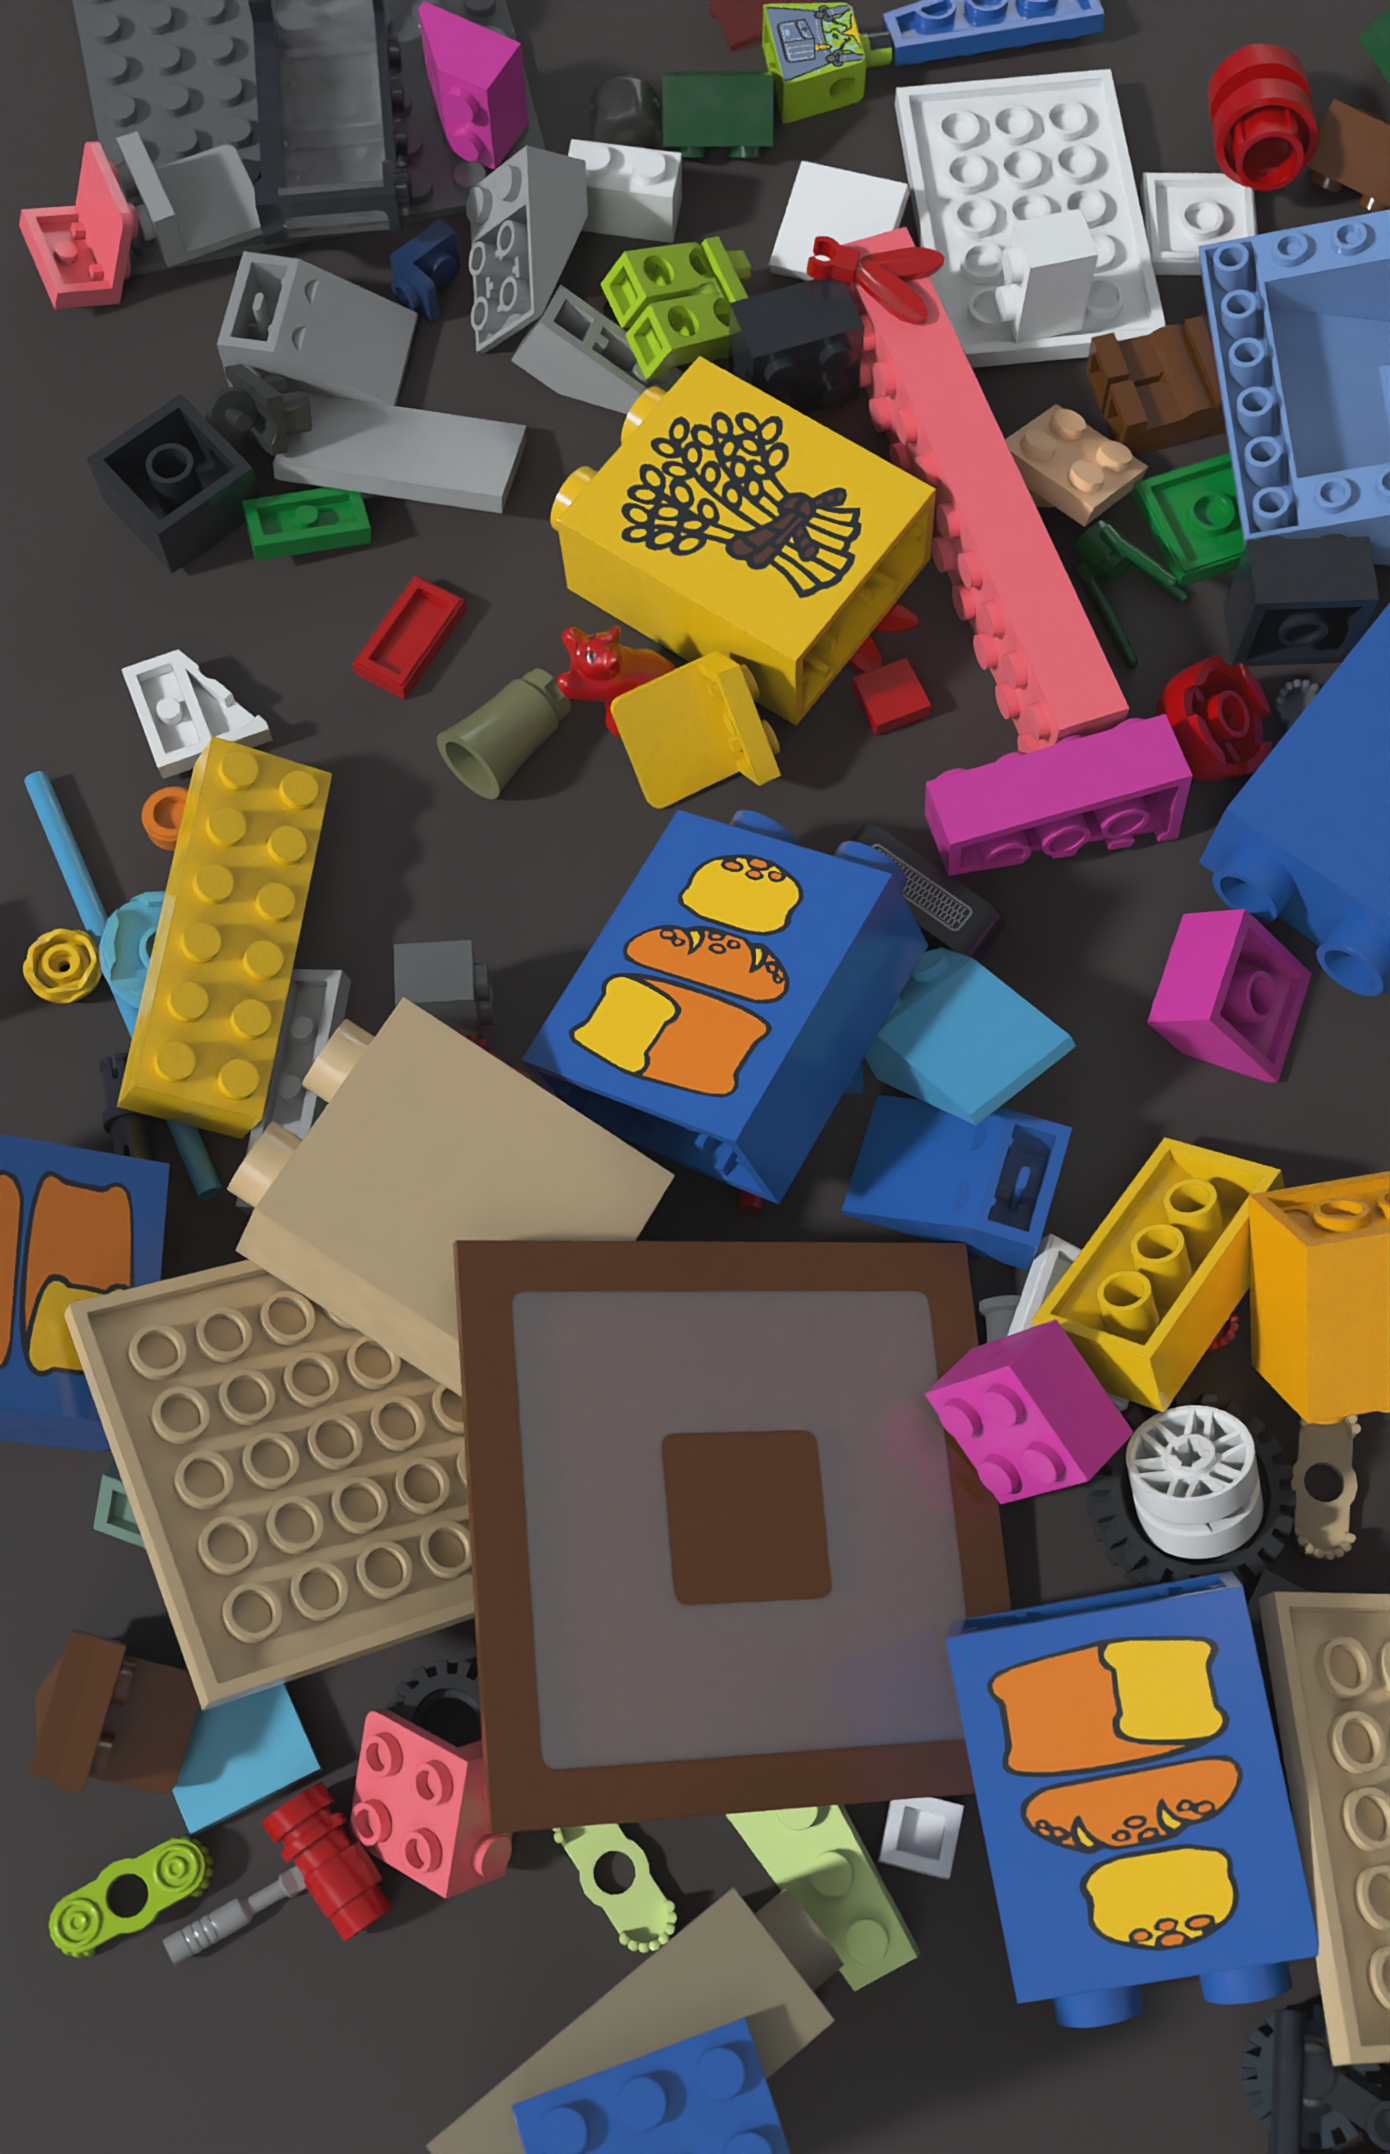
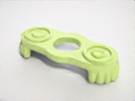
M618 1824L553 1829L556 1832L554 1834L555 1841L563 1845L580 1872V1883L584 1893L595 1905L604 1909L620 1934L619 1941L621 1944L628 1945V1948L632 1951L639 1949L640 1952L647 1953L650 1949L652 1951L658 1950L661 1946L660 1944L664 1945L669 1941V1935H672L675 1931L673 1924L677 1920V1916L673 1912L675 1906L672 1901L666 1900L650 1875L649 1863L644 1851L634 1841L625 1837ZM610 1851H619L627 1854L635 1866V1879L632 1886L627 1891L618 1895H610L603 1892L597 1886L594 1879V1868L597 1861L602 1855Z

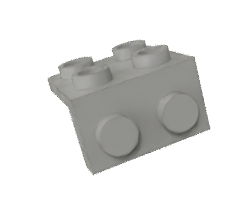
M138 131L116 138L123 159L122 163L116 164L121 187L127 199L137 198L139 205L134 207L137 212L138 225L145 241L155 239L167 268L262 235L255 206V189L234 146L228 144L221 145L154 169Z

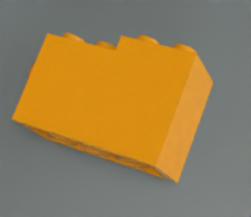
M1390 1171L1250 1194L1251 1365L1308 1424H1335L1343 1421L1347 1416L1374 1411L1390 1413Z

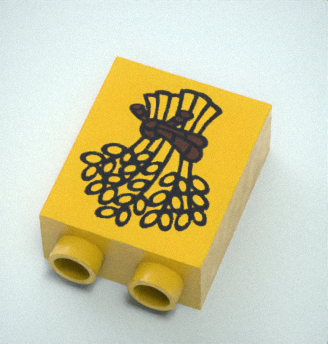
M699 356L668 392L658 386H652L639 396L624 422L621 434L622 445L598 472L588 466L580 467L568 477L559 490L553 503L550 521L552 528L559 532L567 588L689 662L716 650L740 664V666L745 664L751 671L760 693V697L754 701L797 726L931 558L936 489Z

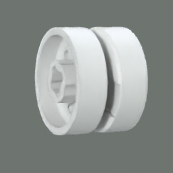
M1199 1405L1181 1406L1152 1416L1134 1432L1126 1451L1127 1468L1140 1528L1153 1545L1164 1552L1178 1557L1204 1559L1229 1553L1243 1545L1253 1536L1262 1520L1263 1499L1254 1442L1249 1430L1239 1419L1213 1407Z

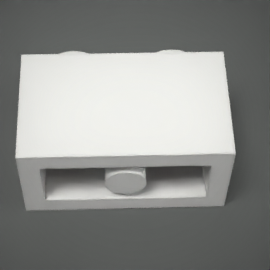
M572 139L568 156L585 160L588 217L581 231L673 243L682 201L681 153Z
M1082 208L1014 221L1009 248L1003 249L1002 252L1004 279L1003 285L996 288L995 301L998 316L1001 322H1009L1016 343L1080 331L1082 329L1098 259V252Z

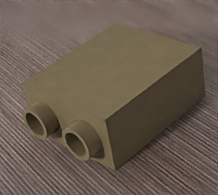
M733 1887L429 2142L426 2147L431 2154H525L511 2105L744 2017L765 2079H768L835 2021L814 1994V1991L843 1967L844 1964L820 1929L788 1890L783 1889L765 1906L753 1914Z

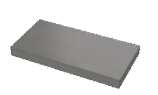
M304 392L310 400L312 430L287 436L288 453L276 455L273 461L274 479L502 513L527 442V426Z

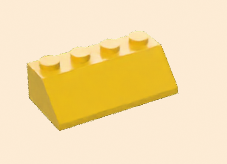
M1164 1137L1033 1316V1326L1035 1327L1057 1319L1107 1393L1164 1413L1250 1287L1249 1195L1285 1189L1281 1170Z

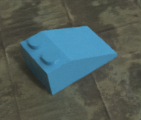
M939 947L923 954L864 1057L877 1080L971 1124L977 1125L1074 1049L1076 1045L1068 1033L975 959Z

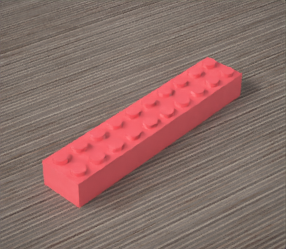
M907 227L843 244V246L861 251L859 260L864 256L879 252L915 247ZM854 276L852 284H845L864 324L858 388L865 386L870 398L869 410L873 425L878 433L885 432L889 440L891 464L936 489L931 545L933 560L940 573L946 571L953 585L952 599L956 613L962 621L968 620L975 634L973 645L977 660L982 669L990 668L997 684L995 695L999 710L1005 719L1012 718L1019 733L1017 738L1018 750L1029 753L1054 746L1057 742L1068 736H1089L1114 729L1118 724L1126 720L1129 706L930 277L904 281L923 299L927 308L928 316L926 322L918 325L901 321L890 314L857 283Z

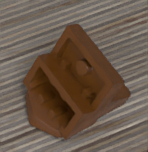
M71 1630L65 1652L36 1693L37 1746L28 1774L54 1780L55 1788L81 1794L84 1792L88 1777L158 1794L170 1792L178 1781L200 1704L189 1670L126 1654L125 1651L128 1643L80 1630Z

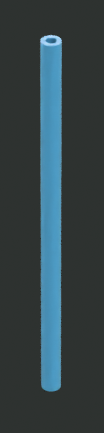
M44 771L33 772L24 779L25 786L87 934L92 938L99 951L108 916L47 773ZM111 989L132 1038L139 1009L132 1007ZM166 1120L199 1200H208L218 1196L223 1191V1188L197 1127Z

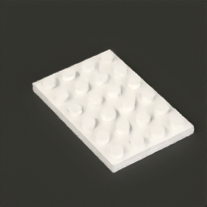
M1111 69L896 88L895 108L920 247L936 250L944 256V264L941 269L929 277L971 368L1088 357L1092 337L1114 333L1117 341L1148 335L1158 328L1166 326ZM1082 208L1098 252L1082 329L1080 331L1016 343L1009 322H1001L995 301L996 288L1003 285L1002 252L1003 249L1009 248L1014 221Z

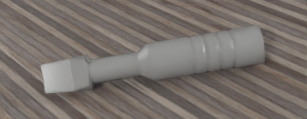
M295 1866L279 1874V1880L247 1898L237 1897L201 1917V1919L164 1938V1946L175 1966L194 1954L211 1946V1944L248 1925L256 1913L286 1896L291 1899L307 1889L303 1882L304 1877L298 1867Z

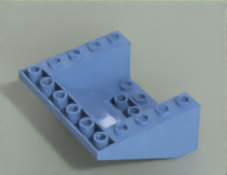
M1390 210L1199 246V262L1244 547L1248 540H1259L1268 536H1282L1286 539L1319 538L1328 534H1342L1346 537L1369 536L1373 563L1390 566Z

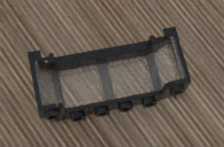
M248 0L253 22L261 179H258V182H254L255 206L265 245L288 243L291 238L388 229H390L391 234L402 233L404 228L403 208H410V201H413L409 166L399 165V157H409L405 121L396 122L395 115L405 113L402 78H392V71L402 70L398 35L388 36L384 0Z

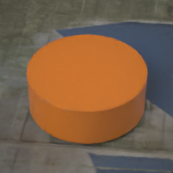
M182 787L163 788L152 794L143 806L142 822L151 841L160 848L175 851L188 789Z

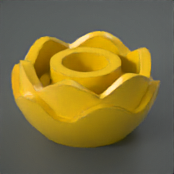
M55 929L41 935L30 946L27 959L23 964L24 977L35 994L46 1001L58 1004L79 1001L96 988L102 977L99 950L92 938L81 930ZM65 964H69V965H70V968H69L68 971H66V972H61V971H60V968H61L63 965H65Z

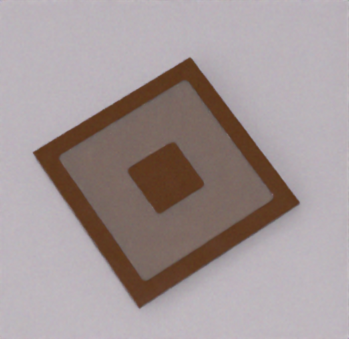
M456 1240L453 1243L487 1833L498 1834L976 1794L945 1637L952 1620L1012 1610L999 1505L994 1494L981 1482L978 1471L954 1436L943 1427L938 1413L924 1394L970 1349L979 1346L966 1243Z

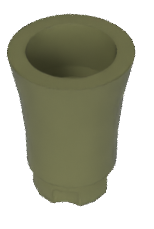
M535 668L520 679L512 680L498 694L468 717L438 734V749L448 767L462 783L481 797L496 799L516 771L542 743L557 731L558 723L572 710L571 701L560 691L553 676L542 669Z

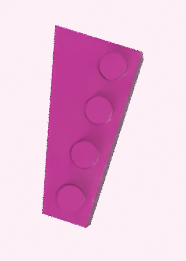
M1166 714L1145 720L1143 718H1132L1121 722L1114 729L1089 736H1068L1057 742L1054 746L1029 753L1021 751L1008 753L994 763L969 770L956 768L946 771L936 779L926 782L925 816L947 874L950 876L1022 864L1029 858L1031 851L1043 850L1045 854L1051 855L1053 859L1074 856L1077 850L1087 842L1105 840L1108 849L1111 850L1130 847L1135 841L1133 835L1150 832L1155 833L1158 842L1178 839L1193 775Z

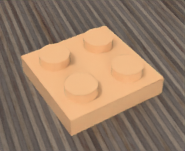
M1057 404L1005 439L1027 488L1084 527L1132 491L1134 483L1142 480L1149 467L1132 456L1131 451L1125 445L1107 439L1088 426L1079 414L1063 409Z

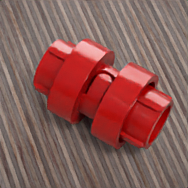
M1262 43L1247 45L1237 50L1231 56H1228L1213 74L1207 93L1218 165L1229 179L1246 188L1250 187L1259 191L1281 188L1300 175L1301 171L1313 157L1318 143V128L1304 65L1294 53L1286 48Z

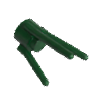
M1101 520L1088 528L1077 541L1074 553L1082 563L1076 568L1074 574L1087 586L1126 664L1133 668L1137 666L1138 659L1099 579L1106 578L1109 582H1116L1134 567L1180 603L1187 602L1189 596L1187 592L1177 585L1178 580L1174 575L1131 544L1110 521Z

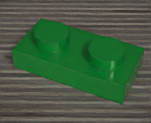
M327 487L242 500L244 519L256 561L371 543V527L361 492Z

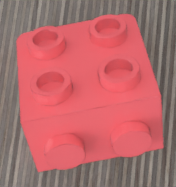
M86 142L76 205L21 209L19 227L55 310L120 304L124 280L129 279L131 274L130 244L131 239L137 237L139 229L136 209L133 203L126 202L120 189L116 164L112 160H107L100 142Z
M386 1708L368 1713L365 1720L349 1823V1834L354 1843L360 1841L367 1852L445 1899L506 1876L507 1865L512 1853L511 1841L513 1832L487 1833L482 1740L457 1748Z

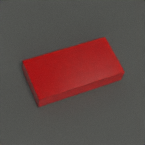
M414 575L352 663L355 675L405 700L466 613L465 600Z

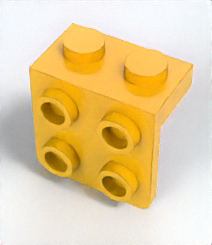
M715 650L628 691L612 701L610 707L612 716L647 802L654 808L661 809L737 772H741L759 786L781 776L774 755L780 753L779 743L770 724L766 720L761 721L754 704V700L760 697L759 689L751 671L745 664L740 666V664Z

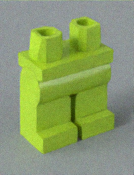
M719 236L706 238L701 245L697 242L624 251L600 285L621 328H630L625 337L646 380L665 376L671 367L694 362L699 356L708 361L721 357L722 359L729 358L730 303L748 298L743 286L751 278V265L743 250H725Z

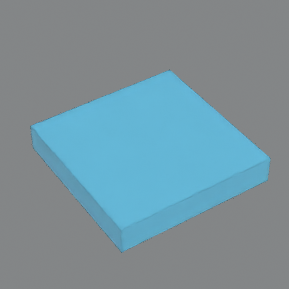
M283 1683L204 1711L199 1704L178 1781L172 1790L191 1835L195 1836L324 1771L287 1684Z

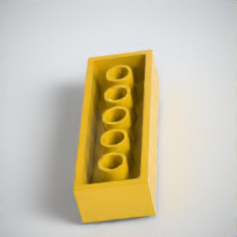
M211 737L194 764L117 1107L242 1139L262 1120L332 773L219 737Z

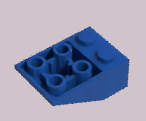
M878 1095L841 1214L935 1243H966L968 1253L1028 1271L1040 1244L1072 1127L1007 1108L996 1109L979 1124L974 1125L920 1099Z

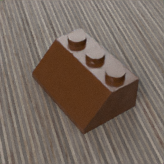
M1333 99L1318 128V143L1315 153L1307 164V167L1314 170L1309 180L1338 194L1343 185H1346L1363 194L1358 203L1373 212L1390 210V122L1352 103Z

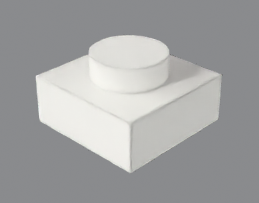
M932 1797L890 1801L877 1862L946 1880L949 1879L964 1806Z

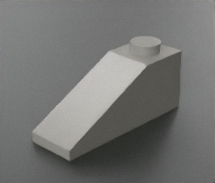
M561 284L549 299L542 316L531 323L511 359L512 362L558 394L624 414L629 413L635 401L645 390L652 386H658L668 392L684 374L677 367H671L665 376L646 380L625 337L627 332Z

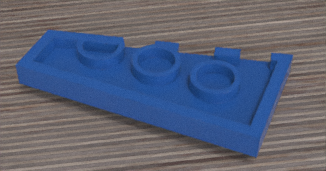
M921 0L884 13L882 30H888L890 34L894 65H916L930 60L955 56H971L979 52L1010 47L1021 48L1034 43L1059 39H1075L1083 35L1102 33L1105 13L1099 0Z

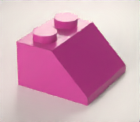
M423 1L418 8L429 91L447 147L467 161H476L496 170L528 125L521 43Z
M1246 909L1183 914L1147 1023L1182 1054L1267 1083H1276L1281 1075L1312 973Z

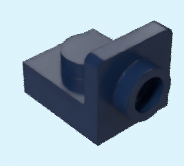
M441 218L390 255L394 278L391 286L395 297L403 307L412 311L416 310L429 323H433L440 317L436 287L447 283L454 273L460 269L456 232Z

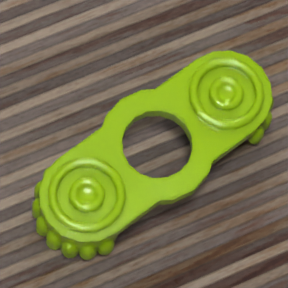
M182 1836L180 1839L172 1837L169 1841L158 1845L135 1859L125 1858L111 1863L100 1873L97 1880L63 1897L56 1904L49 1922V1930L55 1946L61 1948L64 1954L73 1955L76 1958H82L83 1956L92 1957L95 1954V1948L121 1933L131 1934L145 1929L156 1920L161 1911L186 1897H200L203 1889L208 1888L210 1885L208 1878L214 1875V1869L211 1867L214 1859L209 1856V1848L202 1846L201 1841L197 1839L191 1840L187 1836ZM136 1874L147 1884L149 1892L148 1901L144 1909L136 1916L121 1918L109 1906V1889L120 1876Z

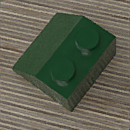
M663 71V147H674V152L681 153L682 157L693 158L707 157V146H729V157H760L761 146H773L774 75L771 71Z

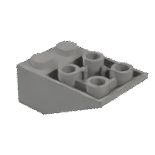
M526 145L469 190L470 194L467 199L466 213L471 221L472 249L469 255V271L473 276L474 287L471 324L476 333V353H486L542 316L588 217L585 160Z
M243 251L217 347L224 371L226 366L242 364L258 377L277 373L285 379L289 393L301 391L302 393L397 406L418 322V313L301 259ZM227 379L229 387H233L232 383Z

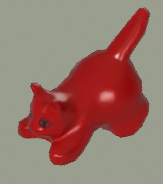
M570 626L562 631V640L569 651L571 667L569 671L558 676L557 684L559 689L569 699L605 702L606 726L614 736L621 738L610 710L612 701L628 691L675 670L676 667L654 650L632 649L618 643L621 634L619 626H614L607 632H597L592 635L586 634L575 626Z

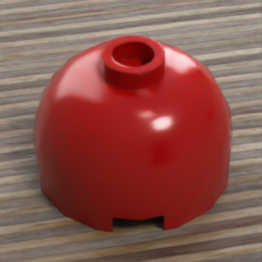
M1214 655L1199 661L1173 676L1162 690L1156 702L1155 717L1166 714L1193 775L1192 778L1201 781L1219 782L1250 774L1260 767L1272 749V742H1263L1264 731L1261 718L1270 715L1271 712L1260 683L1245 665L1240 663L1231 667L1221 660L1222 655Z

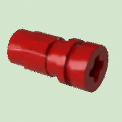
M321 1781L279 1807L262 1821V1825L274 1844L282 1841L285 1848L280 1852L286 1864L292 1861L295 1862L304 1877L303 1882L325 1918L330 1919L345 1943L392 1910L393 1907L378 1885L379 1882L384 1880L382 1874L360 1841L354 1844L351 1842L343 1829L347 1820L341 1811L333 1813L330 1807L335 1801Z

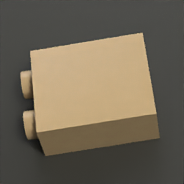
M403 997L375 1037L347 1018L340 1024L318 1055L302 1083L303 1087L328 1102L326 1108L303 1140L278 1123L271 1122L238 1168L227 1190L255 1208L235 1251L462 1397L453 1243L456 1240L635 1241L675 1175Z

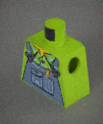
M783 3L763 5L762 47L768 70L774 75L773 90L782 124L791 123L859 102L864 97L866 68L889 65L892 62V45L888 30L859 34L852 6L847 3Z

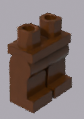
M1202 315L1185 319L1184 326L1178 324L1167 325L1158 328L1148 335L1117 341L1114 333L1091 338L1085 373L1101 413H1105L1104 422L1111 440L1125 445L1131 451L1132 456L1191 441L1209 433L1210 437L1226 433L1211 332L1207 329Z

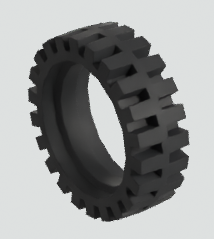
M1189 1391L1178 1392L1166 1409L1190 1405L1217 1408L1239 1419L1252 1436L1263 1499L1262 1520L1258 1529L1248 1541L1219 1559L1197 1562L1181 1560L1164 1555L1142 1538L1128 1515L1124 1494V1484L1128 1471L1126 1451L1132 1435L1099 1471L1087 1481L1086 1488H1089L1086 1499L1087 1514L1092 1515L1093 1526L1091 1529L1097 1542L1102 1541L1106 1548L1104 1555L1114 1566L1118 1563L1126 1571L1124 1577L1135 1585L1141 1582L1146 1586L1232 1571L1244 1586L1266 1569L1283 1548V1543L1290 1534L1294 1518H1291V1512L1296 1507V1490H1291L1290 1482L1294 1478L1290 1462L1283 1464L1280 1455L1284 1449L1278 1439L1275 1437L1269 1440L1263 1432L1267 1426L1257 1416L1251 1420L1242 1414L1244 1407L1233 1401L1228 1402L1226 1405L1218 1403V1396L1208 1393H1202L1198 1397H1190ZM1142 1405L1135 1407L1127 1413L1124 1419L1132 1431L1135 1432L1146 1420L1161 1411Z

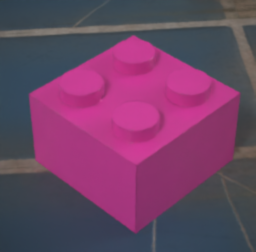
M1057 1319L970 1349L924 1393L938 1413L943 1427L954 1436L978 1471L981 1482L994 1494L1000 1504L1089 1481L1134 1433Z

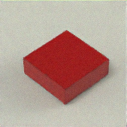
M907 657L852 677L851 689L875 736L930 716L932 705Z

